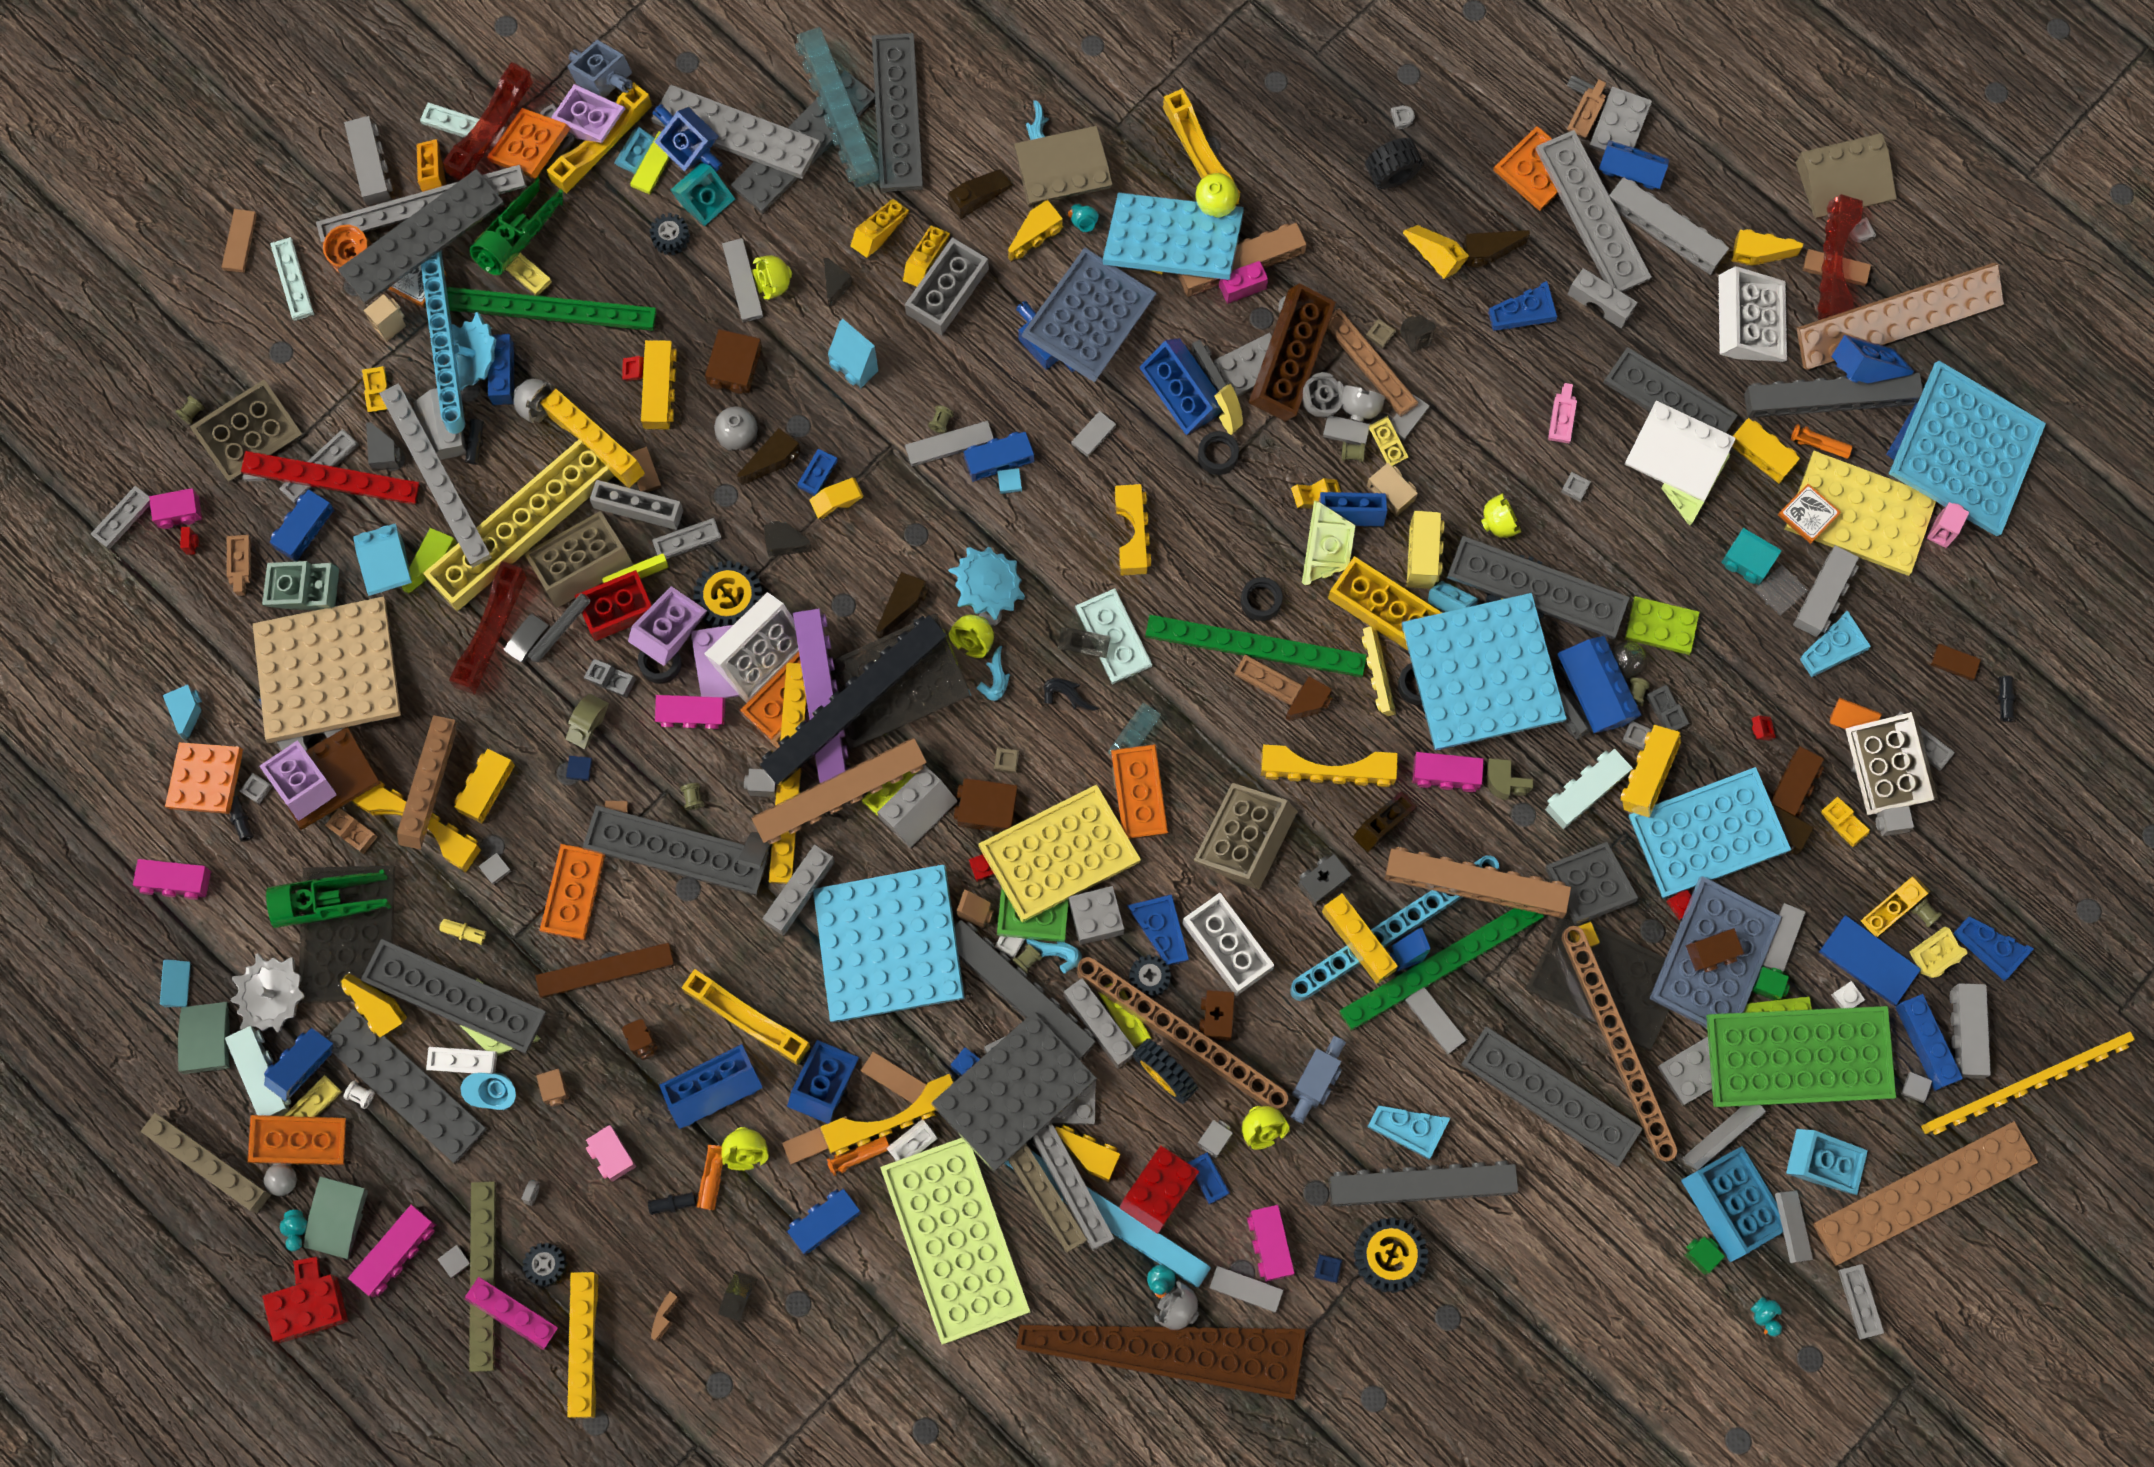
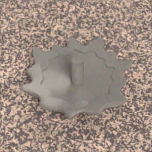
M257 953L255 955V964L247 966L244 975L232 977L239 991L230 1001L240 1005L237 1014L243 1017V1022L240 1026L241 1030L249 1026L257 1027L261 1031L274 1027L276 1032H280L284 1022L288 1018L296 1016L297 1004L305 997L304 993L299 989L302 977L295 972V960L293 957L284 962H280L275 957L265 961Z

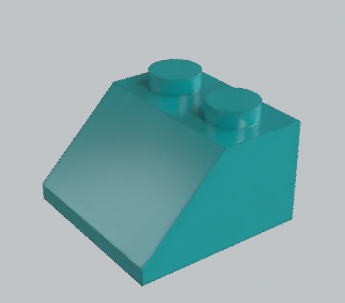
M700 163L671 189L679 203L702 226L708 224L735 200L712 166Z
M1743 528L1721 563L1729 571L1737 572L1744 576V579L1749 583L1759 585L1782 550Z

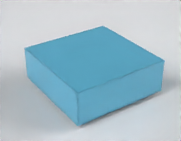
M1019 468L997 471L1000 494L1022 491Z

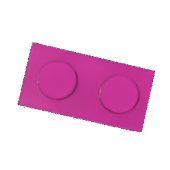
M1257 261L1233 270L1230 280H1219V287L1226 303L1229 304L1266 290L1268 278L1261 262Z
M193 488L149 496L152 521L158 528L169 529L177 524L190 525L194 524L195 521L202 520L199 495Z

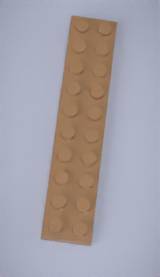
M1991 263L1797 327L1803 368L1808 370L1835 361L1831 356L1844 335L1884 345L2004 305L1998 264Z
M2015 1121L1813 1223V1226L1836 1266L2038 1162Z

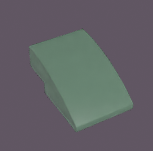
M307 561L267 563L262 605L294 610L332 609L336 603L339 568L332 563L310 564Z
M228 1002L181 1007L178 1032L179 1072L189 1074L230 1068L229 1047L225 1040V1037L230 1036Z
M320 1177L308 1218L303 1247L349 1260L363 1217L362 1209L368 1190Z

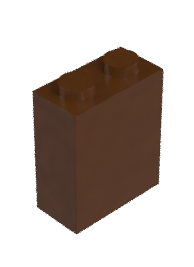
M718 329L705 374L707 384L715 389L727 388L737 394L749 393L762 349L760 338Z
M964 778L963 785L959 784L957 798H961L960 806H955L954 819L957 820L958 827L993 832H1003L1011 828L1017 797V785Z

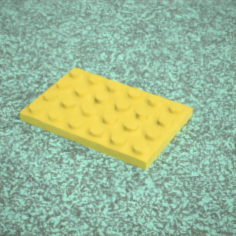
M1813 451L1798 493L1809 484L1841 512L1814 541L1830 547L1836 545L1859 558L1909 576L1912 573L1936 501L1908 485ZM1786 524L1785 530L1798 534L1792 527Z
M1097 784L979 843L981 852L1022 923L1068 900L1070 896L1077 895L1141 861Z

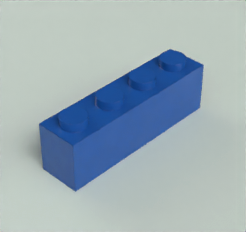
M1921 994L1895 1007L1929 1080H1932L1931 1085L1934 1091L1963 1079L1924 995Z

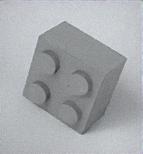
M1113 886L1069 897V906L1079 945L1124 935V927Z

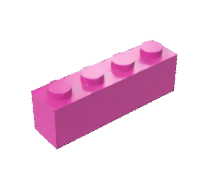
M410 1205L348 1279L372 1298L376 1295L380 1296L388 1286L386 1283L390 1278H395L402 1271V1264L407 1259H412L416 1255L420 1243L423 1240L427 1241L435 1231L433 1228L436 1224L415 1206Z
M480 1277L477 1278L464 1300L544 1350L558 1327Z

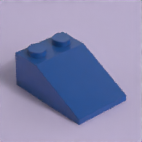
M1847 335L1843 336L1831 356L1837 362L1836 366L1846 372V377L1856 383L1858 381L1872 383L1912 375L1914 372L1894 349Z
M816 1040L790 1093L787 1107L827 1124L830 1123L859 1057Z

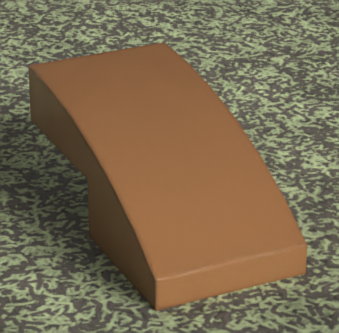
M340 808L325 824L327 828L362 854L366 852L378 837Z
M671 1291L662 1302L653 1323L651 1338L656 1342L661 1339L672 1325L665 1317L680 1300Z

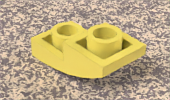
M1229 384L1224 386L1214 397L1224 412L1219 418L1228 434L1232 435L1243 425V417L1237 395L1232 385Z
M1388 416L1368 426L1387 463L1393 466L1408 458Z

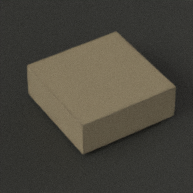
M1378 319L1366 334V338L1384 349L1394 336L1396 330Z
M997 747L994 771L1016 773L1019 750Z

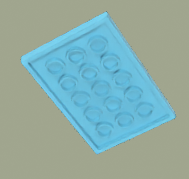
M1118 193L1104 251L1103 265L1230 280L1244 207L1236 206L1227 216L1216 218L1204 214L1197 202Z
M1756 767L1656 804L1650 818L1635 813L1628 816L1662 899L1695 887L1699 877L1703 876L1712 881L1791 851Z

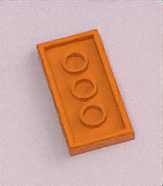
M799 652L788 663H801ZM786 665L740 709V712L770 740L781 731Z
M1156 745L1111 750L1121 827L1128 839L1167 834Z
M560 845L540 932L585 940L605 855L584 850L580 847Z
M251 1115L248 1163L344 1165L346 1118Z

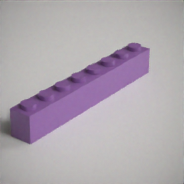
M820 609L793 613L810 719L814 717L812 713L819 706L825 707L831 702L829 698L838 691L836 679L832 680L831 671L835 670L833 657L829 658L828 649H831V641L829 635L825 636L824 627H828L826 613L822 614ZM845 729L815 754L820 783L850 769V767L846 768L845 759H849L847 745L843 746L842 737H845Z

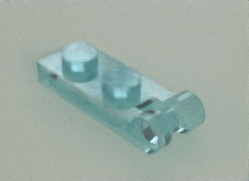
M1143 702L1113 743L1108 754L1111 755V750L1120 749L1122 744L1129 748L1141 746L1161 718V714Z

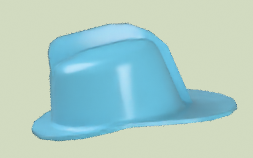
M473 1073L467 1076L461 1085L462 1097L467 1103L475 1107L504 1110L515 1101V1087L510 1079L501 1073Z

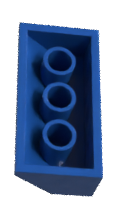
M1180 338L1165 340L1139 367L1186 435L1214 420L1223 411L1214 397L1218 393Z
M1605 636L1588 639L1558 653L1594 733L1623 727L1641 716Z
M743 1044L659 1085L668 1109L679 1129L690 1126L695 1121L712 1115L715 1111L727 1105H732L737 1100L752 1095L763 1088Z

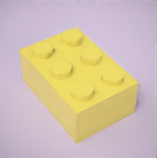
M1414 511L1409 527L1406 587L1432 589L1435 582H1439V576L1442 574V562L1439 561L1440 555L1443 553L1441 534L1444 532V520H1441V513Z

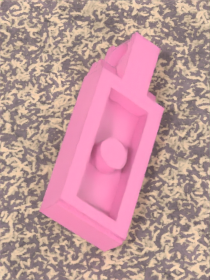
M1564 383L1561 394H1556L1548 440L1570 443L1577 403L1576 397L1571 396L1573 384Z

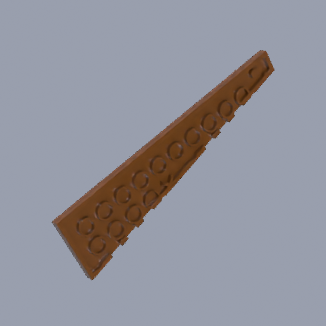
M1020 1325L1016 1349L1294 1400L1306 1329L1184 1327L1180 1330H1171L1166 1327Z

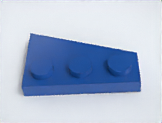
M1547 281L1541 283L1538 288L1525 291L1519 297L1510 298L1489 308L1488 312L1493 331L1554 322L1557 319Z
M1172 895L1128 905V909L1166 965L1170 966L1189 960Z
M1967 917L1952 933L2003 981L2008 979L2034 949L2028 945L2023 946L2015 942V939L2010 936L2005 937L1995 932L1994 928L1971 917Z

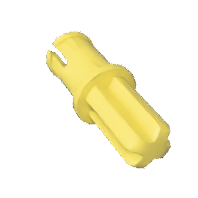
M443 919L440 924L441 932L459 937L461 941L465 939L482 945L484 942L482 940H485L486 931L469 927L467 923L460 924Z

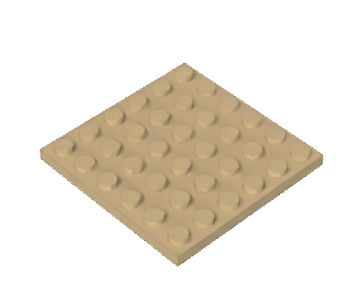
M384 597L335 606L332 609L325 608L253 623L264 733L267 743L401 716L387 606Z

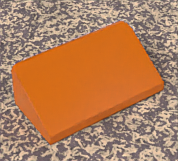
M1839 698L1831 713L1830 723L1846 729L1878 721L1882 713Z

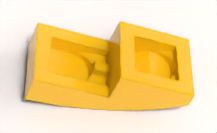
M385 367L362 369L367 411L387 410L379 394L388 389Z
M1838 797L1821 811L1831 826L1852 847L1856 846L1870 832L1853 815L1854 811Z

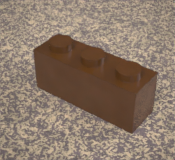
M1799 746L1794 752L1770 799L1771 804L1793 816L1799 817L1805 806L1802 804L1804 797L1808 798L1814 789V785L1811 784L1814 778L1818 779L1824 769L1821 766L1824 758Z

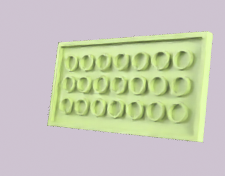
M963 1138L880 1167L942 1345L1030 1313L973 1149Z

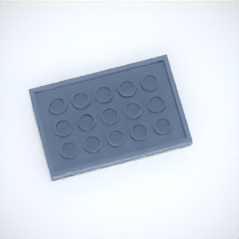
M1084 247L1023 331L1022 337L1088 379L1096 382L1152 302L1156 292L1117 267L1103 265L1101 257Z
M1703 876L1699 877L1649 999L1706 1028V1015L1743 1013L1781 916ZM1735 928L1744 954L1737 956L1738 961L1728 965L1720 962L1717 964V969L1706 973L1704 969L1695 971L1686 945Z

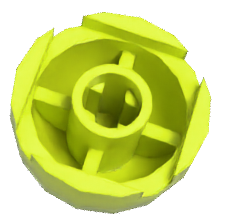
M1213 173L1205 176L1196 188V200L1199 208L1204 214L1216 218L1227 216L1231 213L1239 199L1236 184L1230 177L1222 173Z
M768 255L755 258L753 264H757L756 269H753V278L758 292H764L766 295L763 297L764 299H772L782 295L790 284V278L792 277L790 267L777 256Z
M1502 493L1487 502L1483 510L1485 518L1481 521L1487 532L1491 530L1499 538H1508L1521 533L1520 526L1517 527L1515 523L1517 518L1508 500H1503L1504 494Z
M965 615L953 624L949 631V638L957 649L963 647L968 650L965 653L966 655L974 658H983L991 649L994 632L984 617Z
M1255 1106L1243 1120L1242 1134L1248 1147L1251 1146L1252 1149L1258 1150L1274 1145L1275 1143L1272 1140L1278 1136L1283 1139L1289 1132L1290 1126L1278 1109L1271 1106Z
M740 1127L730 1133L723 1141L722 1163L723 1165L725 1163L728 1164L729 1169L750 1170L754 1168L752 1164L760 1162L761 1166L768 1160V1148L765 1139L759 1132L752 1129Z

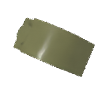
M592 694L584 697L568 722L570 727L566 740L586 749L589 746L595 727L603 722L609 703Z
M1488 759L1485 780L1489 791L1494 796L1507 800L1510 792L1517 796H1524L1530 793L1533 788V779L1511 778V760Z

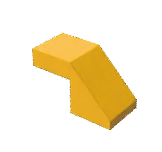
M850 478L822 489L810 499L817 518L824 519L838 507L849 508L864 496L856 479Z
M1326 478L1311 486L1297 484L1291 488L1297 508L1313 509L1314 500L1319 501L1320 492H1341L1336 479Z

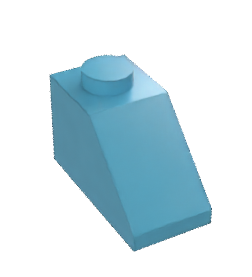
M185 685L163 695L176 730L184 740L190 737L202 711L199 702H202L197 689L193 690L189 685Z

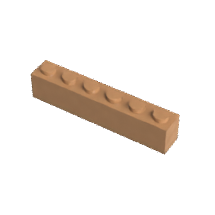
M1297 223L1285 224L1273 232L1266 231L1254 239L1247 238L1242 240L1236 247L1232 271L1257 261L1261 262L1264 269L1305 254L1306 242ZM1178 274L1187 297L1219 286L1220 279Z
M435 715L432 717L397 831L398 844L401 846L420 850L422 848L456 735V722L454 719Z

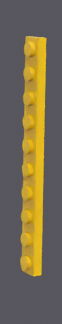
M801 663L786 664L780 741L787 735L791 737L797 732L795 728L805 720L807 700ZM801 768L782 785H777L775 805L799 794ZM789 831L780 835L782 839L772 843L769 883L787 884L793 876L796 832L790 834Z
M2128 1032L1934 1119L1921 1127L1925 1134L1931 1131L1934 1135L1947 1130L1945 1125L1953 1122L1954 1126L1967 1121L1966 1116L1971 1113L1975 1117L1987 1112L1986 1107L1994 1104L1996 1108L2007 1103L2006 1098L2014 1095L2016 1099L2027 1094V1088L2029 1087L2041 1088L2049 1084L2047 1081L2049 1078L2061 1079L2069 1075L2067 1072L2069 1069L2075 1068L2078 1071L2089 1066L2087 1062L2089 1060L2095 1059L2098 1062L2109 1057L2107 1053L2115 1049L2116 1053L2129 1048L2127 1043L2135 1039L2131 1032Z

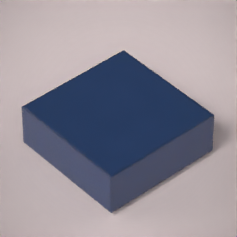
M569 756L566 778L589 781L592 758Z
M1319 1254L1314 1278L1337 1283L1342 1260Z

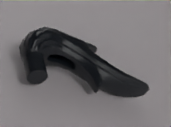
M1052 678L1047 680L1043 686L1044 703H1053V692H1061L1070 700L1073 710L1076 707L1086 710L1100 709L1088 703L1079 695L1076 688L1080 684L1061 678Z

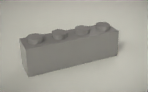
M369 116L344 122L361 195L366 206L391 200L390 192L393 191L390 179H386L385 173L389 171L386 161L381 158L384 150L381 141L377 142L376 136L380 135L377 124L372 123Z
M596 480L590 497L594 509L674 530L678 529L683 513L680 501Z
M1836 545L1833 547L1793 626L1815 637L1821 631L1826 632L1831 622L1828 620L1830 613L1835 614L1840 605V602L1837 601L1839 596H1844L1850 585L1846 583L1849 576L1853 578L1859 567L1856 565L1858 556Z
M816 845L812 847L762 918L767 926L782 936L785 935L813 895V890L818 888L834 865L833 856Z
M1083 978L1064 991V998L1087 1029L1095 1036L1096 1041L1116 1068H1120L1131 1060L1135 1048Z
M1957 984L1950 991V1003L1953 1004L1950 1021L1951 1025L1954 1026V1035L1951 1040L1952 1048L1955 1049L1954 1061L1963 1078L1984 1079L1990 1076L1986 984Z

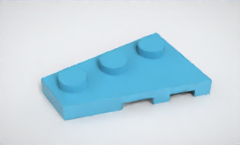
M1846 611L1801 656L1800 660L1810 676L1814 677L1869 650L1870 644L1849 612Z
M1378 1106L1368 1128L1430 1159L1450 1118Z

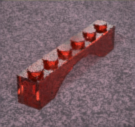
M513 62L510 63L501 76L495 93L479 121L467 136L454 145L443 161L447 174L462 180L473 172L532 85V78L528 70Z
M1842 194L1830 200L1827 206L1826 240L1823 246L1824 261L1821 266L1822 282L1819 287L1820 302L1817 307L1819 312L1818 320L1852 310L1854 299L1848 290L1844 278L1843 252L1850 232L1861 221L1863 201Z
M504 561L501 562L493 580L490 596L481 622L469 646L458 659L449 679L454 688L475 695L527 576L522 568Z

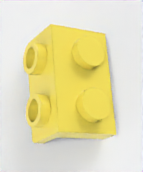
M1943 927L1912 949L1910 954L1917 967L1921 969V974L1934 978L1942 975L1949 966L1959 963L1968 952L1965 948L1959 947L1950 928Z

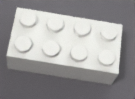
M1218 893L1183 918V926L1232 992H1234L1235 996H1238L1273 970L1274 964L1221 893Z

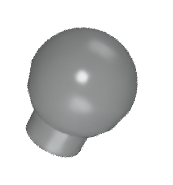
M273 1163V1166L266 1171L264 1185L271 1194L283 1196L294 1189L297 1178L294 1169L291 1168L292 1164Z

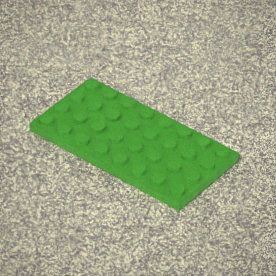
M1888 1006L1706 1015L1714 1107L1896 1098Z

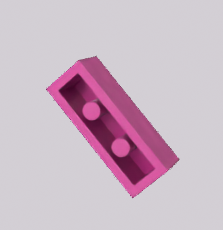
M656 695L655 722L661 723V727H674V723H683V728H696V724H705L706 729H719V725H724L726 698Z
M1416 752L1412 783L1418 784L1417 786L1429 788L1431 785L1440 786L1444 790H1452L1455 787L1462 788L1465 792H1475L1482 785L1484 758Z
M138 859L133 886L140 890L139 893L146 895L161 892L166 897H176V894L184 895V898L198 900V897H206L211 871L207 867L199 865Z
M1275 1205L1250 1211L1247 1223L1249 1231H1254L1256 1239L1252 1240L1254 1253L1260 1256L1261 1263L1257 1264L1260 1277H1264L1265 1282L1293 1276L1294 1270L1279 1206Z

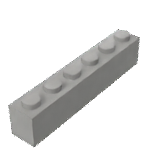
M1623 177L1609 195L1620 215L1709 275L1714 272L1729 249L1722 240L1714 238L1704 228L1693 224L1688 217L1678 214L1670 205L1660 202L1652 193L1645 192L1639 188L1632 180H1627Z

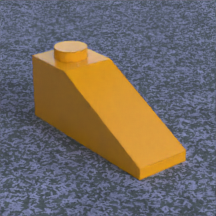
M437 139L417 144L418 184L422 192L446 185Z

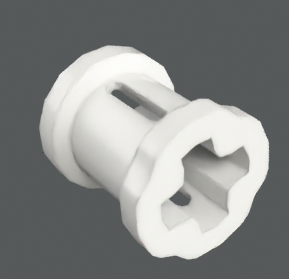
M352 1081L344 1093V1099H351L360 1104L361 1108L366 1109L373 1100L375 1091L372 1089L367 1090L359 1086L356 1081Z

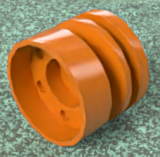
M349 224L340 225L326 235L323 242V253L338 272L341 266L364 251L372 243L356 226Z

